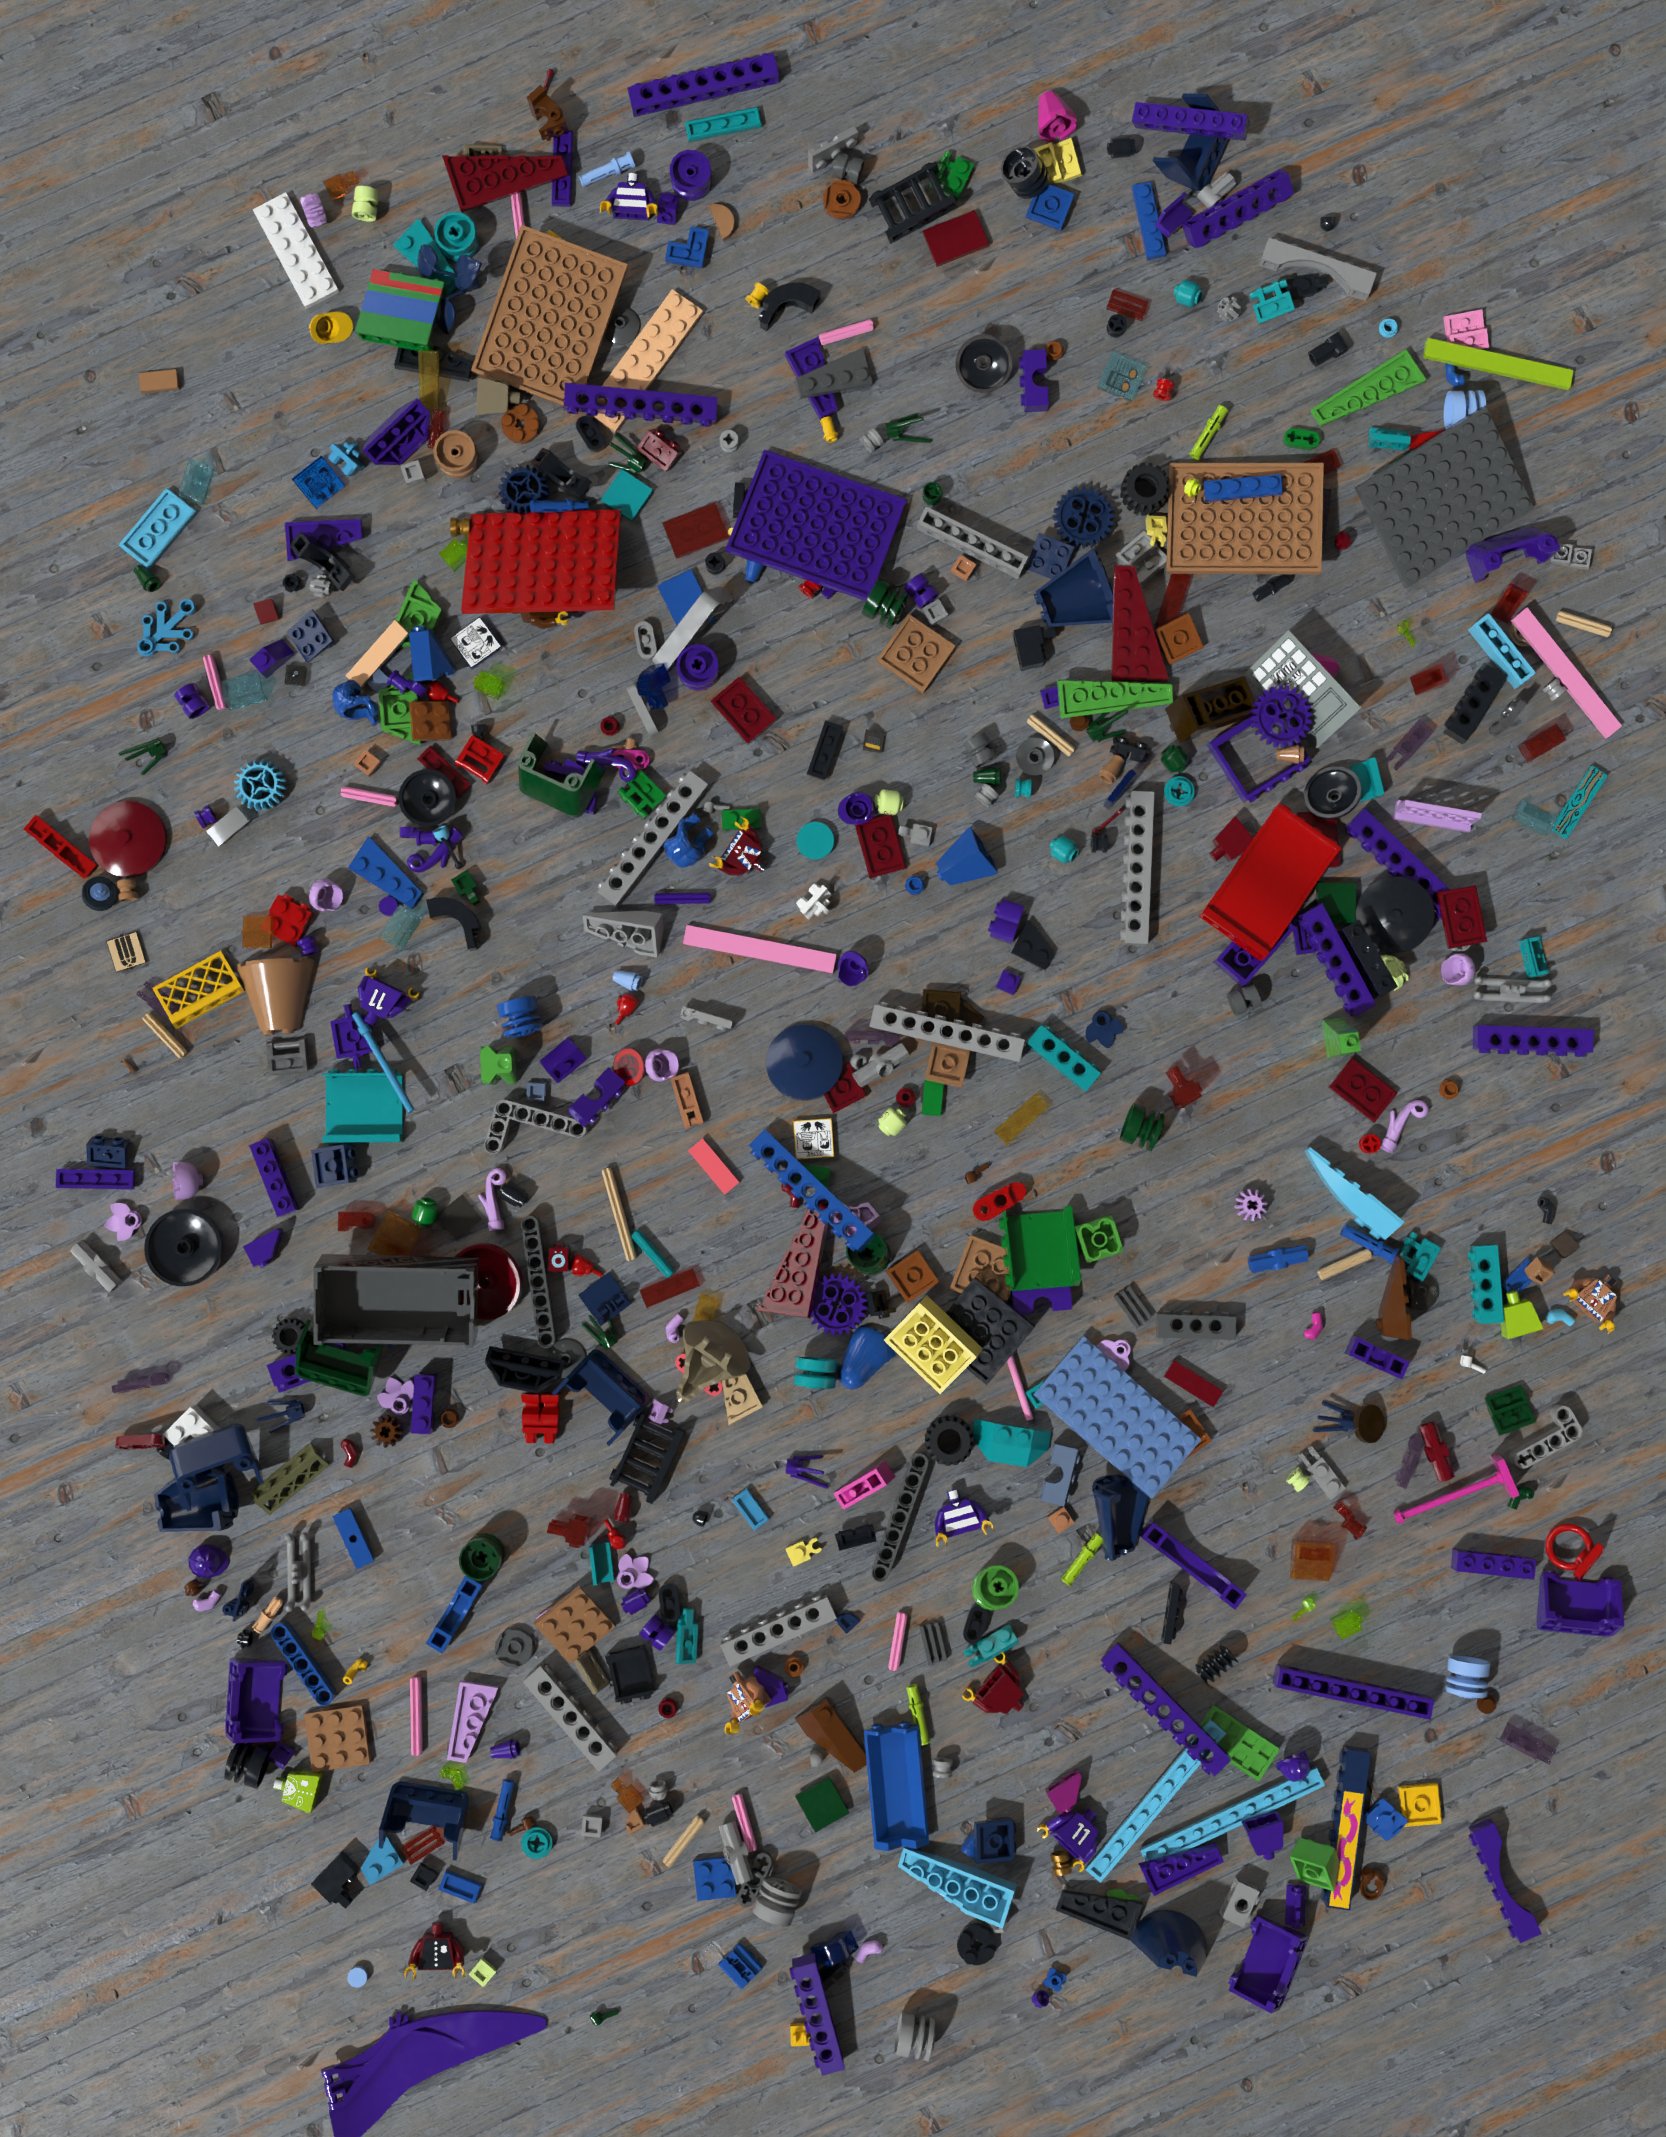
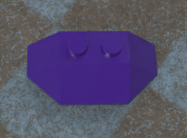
M415 398L397 409L370 435L362 451L375 465H401L427 440L430 412L418 398Z

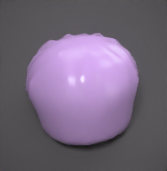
M321 879L312 885L309 901L313 908L318 911H335L340 907L344 893L342 888L330 879Z
M1455 953L1441 964L1442 978L1449 985H1467L1472 981L1476 973L1473 960L1463 953Z
M660 1048L653 1050L645 1060L646 1072L650 1078L659 1082L674 1077L679 1071L677 1055L670 1050Z

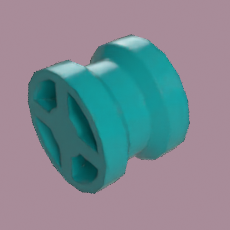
M1016 778L1015 798L1020 796L1030 798L1031 779L1021 781V779Z

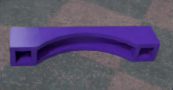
M1151 1519L1139 1535L1142 1539L1193 1576L1234 1610L1237 1609L1247 1594Z
M1487 1819L1468 1827L1470 1831L1468 1835L1469 1840L1478 1850V1853H1476L1478 1861L1481 1865L1484 1864L1486 1871H1484V1875L1488 1883L1493 1885L1492 1894L1495 1900L1499 1901L1502 1906L1499 1910L1504 1920H1508L1510 1926L1507 1929L1511 1937L1516 1938L1522 1943L1541 1935L1542 1933L1534 1915L1528 1909L1515 1902L1503 1884L1499 1867L1502 1840L1495 1823Z

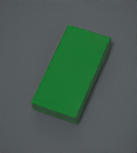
M924 1080L922 1115L941 1116L944 1084Z

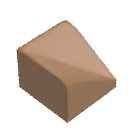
M1536 1257L1524 1269L1528 1278L1540 1285L1546 1283L1556 1273L1550 1263L1539 1257Z

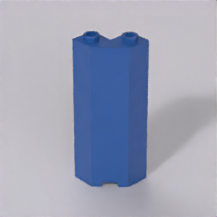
M909 1721L884 1726L883 1724H873L870 1729L864 1730L874 1849L891 1851L902 1846L917 1849L930 1843L919 1725H912Z

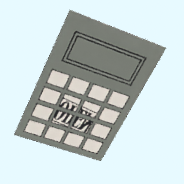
M1289 630L1245 673L1261 692L1264 690L1269 692L1270 687L1276 689L1278 685H1281L1282 689H1284L1288 685L1289 691L1296 688V694L1303 693L1301 699L1307 698L1308 700L1305 705H1311L1307 712L1313 713L1312 716L1308 717L1312 723L1306 725L1310 728V731H1303L1306 735L1304 739L1315 750L1361 708ZM1284 700V707L1286 709H1290V702L1288 700ZM1291 718L1290 724L1293 727H1296L1297 723L1294 718Z

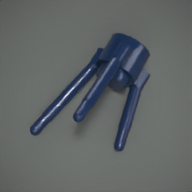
M297 1399L268 1401V1405L289 1406L286 1407V1411L259 1417L256 1421L260 1422L284 1415L291 1418L270 1429L269 1433H272L295 1421L301 1420V1417L305 1416L302 1401L297 1402Z
M1322 1402V1405L1343 1414H1340L1339 1418L1320 1415L1317 1418L1338 1422V1425L1341 1427L1314 1428L1313 1432H1348L1349 1429H1356L1353 1426L1355 1414H1351L1350 1410H1344L1327 1402Z

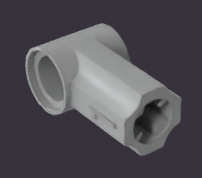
M1225 172L1214 183L1205 186L1199 192L1197 198L1207 208L1217 204L1236 186L1233 176Z

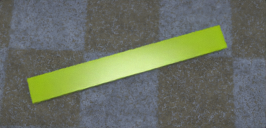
M1427 338L1425 341L1424 359L1564 390L1571 388L1573 370L1431 338Z

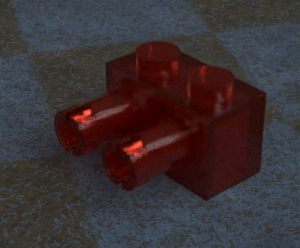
M1178 1066L1165 1072L1174 1086L1173 1090L1167 1094L1177 1110L1202 1097L1200 1093L1202 1088L1198 1082L1186 1080Z
M573 1514L569 1522L552 1519L549 1522L547 1533L564 1536L565 1542L569 1543L570 1547L580 1548L581 1545L584 1546L588 1541L592 1517Z

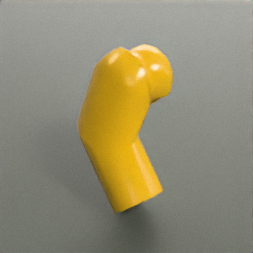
M363 1658L357 1659L347 1670L343 1682L348 1685L351 1684L359 1670L366 1671L368 1662L364 1661Z

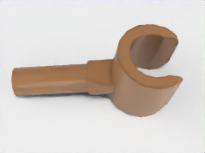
M628 738L625 745L612 746L610 749L615 748L616 751L635 750L637 741Z

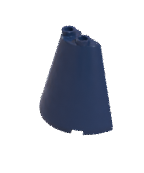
M1096 549L1087 552L1036 590V594H1034L1037 605L1041 604L1043 611L1040 612L1042 620L1047 622L1049 627L1113 623V590L1101 558L1097 557L1098 552Z
M224 1464L195 1474L197 1486L189 1492L191 1496L190 1511H187L175 1479L154 1494L155 1508L161 1514L157 1522L160 1532L222 1531L234 1524L233 1519L237 1517L239 1510L238 1493L230 1472L226 1473L222 1468Z
M1119 1474L1099 1477L1093 1482L1092 1491L1105 1553L1104 1558L1113 1561L1121 1557V1555H1126L1135 1550L1149 1497L1127 1477L1122 1478Z
M1160 1910L1153 1912L1138 1922L1130 1938V1941L1155 1965L1161 1968L1171 1970L1174 1966H1180L1183 1974L1197 1977L1206 1961L1207 1947L1201 1929L1189 1916L1178 1911Z

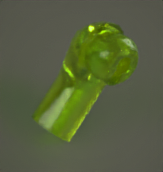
M446 1765L439 1770L441 1778L452 1780L455 1791L464 1788L461 1773L458 1769Z

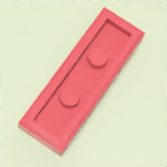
M703 1138L688 1150L724 1195L740 1183Z

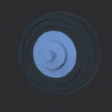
M93 877L83 885L82 899L86 906L92 910H108L117 900V888L108 878Z

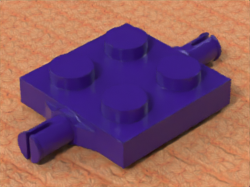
M352 1004L343 1005L345 1017L330 1021L337 1059L353 1058L354 1069H361L363 1067L360 1057L373 1053L365 1037L361 1036L358 1031L359 1027L352 1017ZM366 1014V1015H361V1017L363 1018V1020H365L367 1014ZM365 1022V1024H368L369 1027H370L371 1030H372L371 1024Z

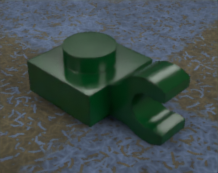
M468 870L451 879L461 897L467 895L474 906L480 903L479 898L473 891L478 886Z

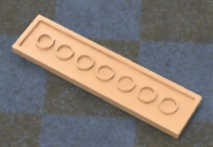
M672 289L602 386L648 390L702 316L703 310ZM600 398L597 401L600 406H605L608 403L604 398ZM623 400L616 402V405L620 408L627 405ZM605 414L591 416L614 433L619 430L626 420L624 416L618 415L616 418L606 417Z

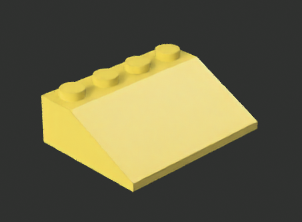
M927 1295L884 1339L939 1394L983 1350Z

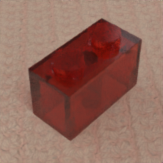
M1555 724L1520 745L1518 749L1526 762L1529 763L1566 741V738L1558 725Z

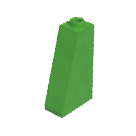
M1344 1019L1322 1020L1327 1058L1346 1056L1361 1051L1358 1031Z

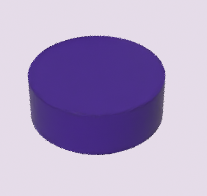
M384 897L379 902V910L385 916H393L398 912L399 904L392 897Z

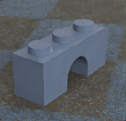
M1056 1442L1053 1443L1049 1461L1059 1465L1062 1469V1474L1056 1481L1044 1480L1040 1495L1041 1501L1063 1507L1065 1502L1068 1503L1071 1491H1068L1069 1484H1073L1075 1472H1073L1074 1464L1077 1465L1080 1458L1077 1448Z

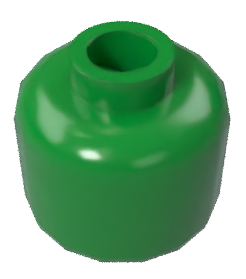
M422 1197L415 1202L412 1219L417 1222L418 1226L428 1227V1225L436 1222L439 1211L436 1201L428 1197Z

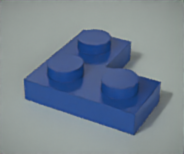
M690 227L687 245L668 241L665 262L703 269L709 230Z

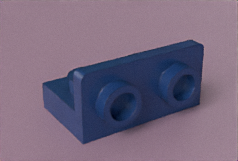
M92 1136L86 1144L87 1165L126 1168L128 1165L127 1147L130 1145V1140L122 1137Z

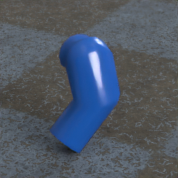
M1446 363L1447 382L1454 387L1464 385L1465 377L1463 375L1458 376L1455 373V365Z

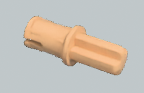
M275 1596L267 1608L261 1611L260 1617L252 1626L254 1631L260 1634L264 1632L268 1624L275 1619L274 1615L283 1604L282 1599Z

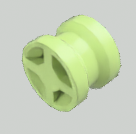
M1298 1467L1289 1474L1286 1482L1292 1484L1294 1489L1299 1492L1309 1483L1311 1478L1308 1475H1304L1302 1469Z

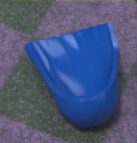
M866 1326L858 1327L855 1330L838 1370V1379L842 1386L851 1390L862 1387L885 1363L896 1355V1352L884 1341L886 1336L883 1333Z

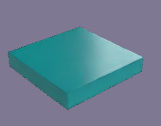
M621 469L601 498V502L613 510L620 509L621 515L633 522L653 493V489Z

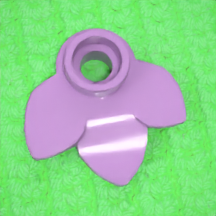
M124 1203L111 1204L110 1208L114 1215L105 1222L104 1227L110 1231L117 1232L118 1241L127 1240L132 1236L133 1231L141 1226L142 1216L137 1211H131L128 1205ZM131 1217L136 1219L134 1224L130 1222Z
M1107 1339L1097 1344L1096 1347L1124 1372L1127 1370L1130 1364L1128 1355L1131 1350L1127 1341L1123 1339L1116 1341ZM1123 1347L1124 1352H1119L1117 1348Z
M389 1378L386 1383V1393L377 1395L379 1404L384 1408H391L397 1415L405 1414L410 1408L409 1401L413 1398L414 1384L410 1380L402 1385L397 1379ZM399 1401L403 1402V1408H398L397 1403Z
M625 1554L620 1559L618 1564L620 1573L617 1576V1582L622 1588L629 1589L633 1586L644 1588L652 1583L654 1578L646 1573L649 1564L648 1557L641 1556L632 1560L628 1554ZM625 1575L630 1576L631 1580L629 1582L624 1581Z

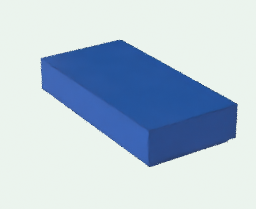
M1525 1258L1501 1282V1287L1506 1292L1517 1290L1518 1294H1520L1533 1281L1528 1278L1524 1271L1531 1261Z
M446 1869L438 1890L475 1904L483 1883Z

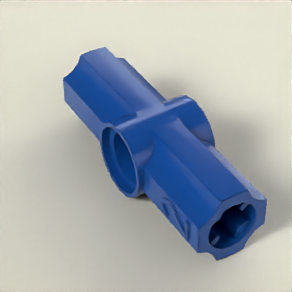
M1305 1245L1267 1251L1268 1253L1247 1257L1251 1273L1287 1268L1288 1265L1309 1261Z

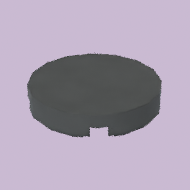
M513 1627L506 1629L495 1642V1653L499 1658L498 1660L507 1667L516 1668L524 1665L530 1660L534 1651L532 1637L521 1628Z

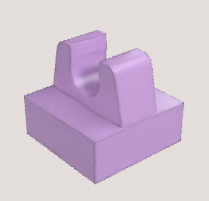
M654 1399L647 1417L659 1424L668 1423L669 1420L665 1418L666 1412L672 1413L673 1409L663 1402Z

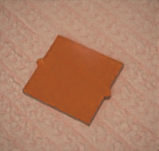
M243 916V930L241 931L243 934L242 948H272L274 934L272 916Z

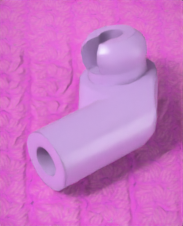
M678 1313L666 1325L667 1339L672 1343H677L680 1340L678 1326L684 1319Z
M214 1589L208 1599L196 1598L193 1601V1606L199 1612L210 1610L215 1606L222 1594Z
M877 1940L864 1942L855 1959L860 1963H864L868 1954L881 1953L883 1945Z

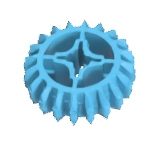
M262 759L259 764L258 760H254L253 765L247 762L248 768L246 769L242 766L240 769L243 773H236L240 780H234V783L239 785L234 788L236 792H240L237 794V798L242 799L241 803L247 804L249 809L254 807L256 811H259L261 807L266 811L267 805L274 808L273 802L275 801L279 804L280 800L277 798L285 796L281 793V790H287L285 786L281 785L286 783V779L281 778L284 773L279 771L280 768L277 765L273 767L271 761L266 763V760ZM258 771H263L262 773L260 772V774L257 777H250ZM270 773L274 778V788L269 786ZM247 782L252 785L251 797L247 792ZM253 782L260 783V784L263 783L264 786H266L267 788H265V787H258V786H257L255 783H253ZM270 793V795L266 798L258 800V798H261L262 794Z

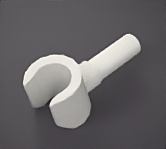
M1461 1356L1460 1364L1462 1366L1475 1369L1483 1374L1486 1372V1369L1472 1364L1473 1357Z

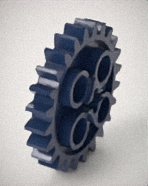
M1083 486L1081 491L1075 487L1074 493L1068 490V497L1065 495L1061 496L1063 502L1057 501L1056 505L1059 508H1054V513L1058 515H1054L1053 520L1058 521L1054 524V528H1060L1057 531V535L1063 533L1062 541L1069 539V545L1075 542V548L1082 544V548L1085 549L1086 544L1093 548L1094 542L1100 545V538L1106 540V534L1111 533V529L1108 527H1113L1114 525L1110 520H1113L1115 515L1110 514L1113 512L1114 507H1108L1111 501H1104L1105 494L1100 497V490L1093 493L1092 487H1090L1089 491H1086L1085 486ZM1089 502L1082 533H1079L1085 503ZM1079 503L1082 508L1076 510L1072 504ZM1093 507L1098 508L1100 513L1093 514L1090 509ZM1074 521L1077 527H1069L1068 522ZM1089 525L1093 526L1095 532H1088L1086 527Z

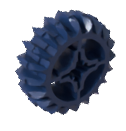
M518 465V470L516 471L514 467H511V474L505 471L507 478L501 477L500 480L503 484H499L498 488L502 491L498 492V495L503 497L500 501L502 504H505L506 510L511 509V513L518 511V514L522 512L528 514L531 511L530 502L523 504L524 501L527 499L546 500L544 497H549V492L546 491L549 489V485L545 484L547 482L546 477H542L543 473L541 471L537 472L536 467L530 470L529 465H526L525 469ZM520 478H524L521 482L516 481ZM533 480L539 485L538 494L531 489ZM510 487L517 492L515 501L509 497Z

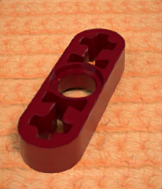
M159 1434L116 1437L115 1448L122 1450L164 1448L166 1436Z

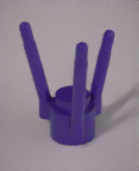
M823 1455L793 1456V1459H787L786 1474H791L790 1477L828 1489V1485L800 1475L802 1472L823 1475L824 1471L803 1467V1462H800L822 1459Z

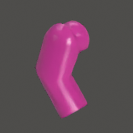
M1321 1312L1311 1313L1313 1325L1310 1329L1304 1331L1306 1339H1316L1323 1330Z

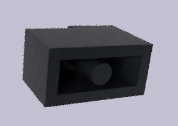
M1036 625L1014 630L1012 635L1020 671L1043 667L1044 660H1046L1045 649L1041 648L1048 643L1047 640L1056 638L1055 628L1045 630L1044 626Z
M341 1851L314 1879L311 1885L329 1903L334 1902L337 1904L338 1902L346 1909L353 1901L347 1893L349 1890L346 1886L357 1876L355 1872L359 1867Z

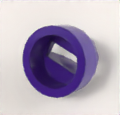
M1039 1990L1033 1994L1032 2003L1038 2008L1045 2007L1049 2003V1996L1044 1990Z

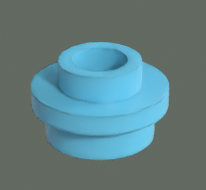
M1384 319L1379 325V333L1385 338L1395 336L1398 331V325L1393 319ZM1385 327H1390L1391 331H1386Z

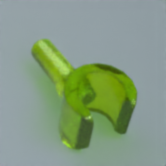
M1403 620L1405 629H1402L1398 624L1396 630L1399 634H1403L1411 647L1416 644L1408 631L1409 623Z
M1311 1597L1302 1601L1304 1607L1291 1617L1294 1621L1302 1614L1314 1609L1315 1605Z
M318 1611L316 1626L312 1631L313 1638L322 1640L325 1634V1630L320 1629L323 1616L322 1611Z

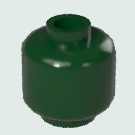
M1171 744L1161 752V762L1170 773H1181L1188 767L1189 756L1181 746Z

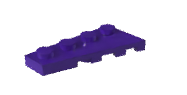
M362 519L285 522L287 561L289 562L300 559L290 547L300 531L316 538L330 549L363 539Z

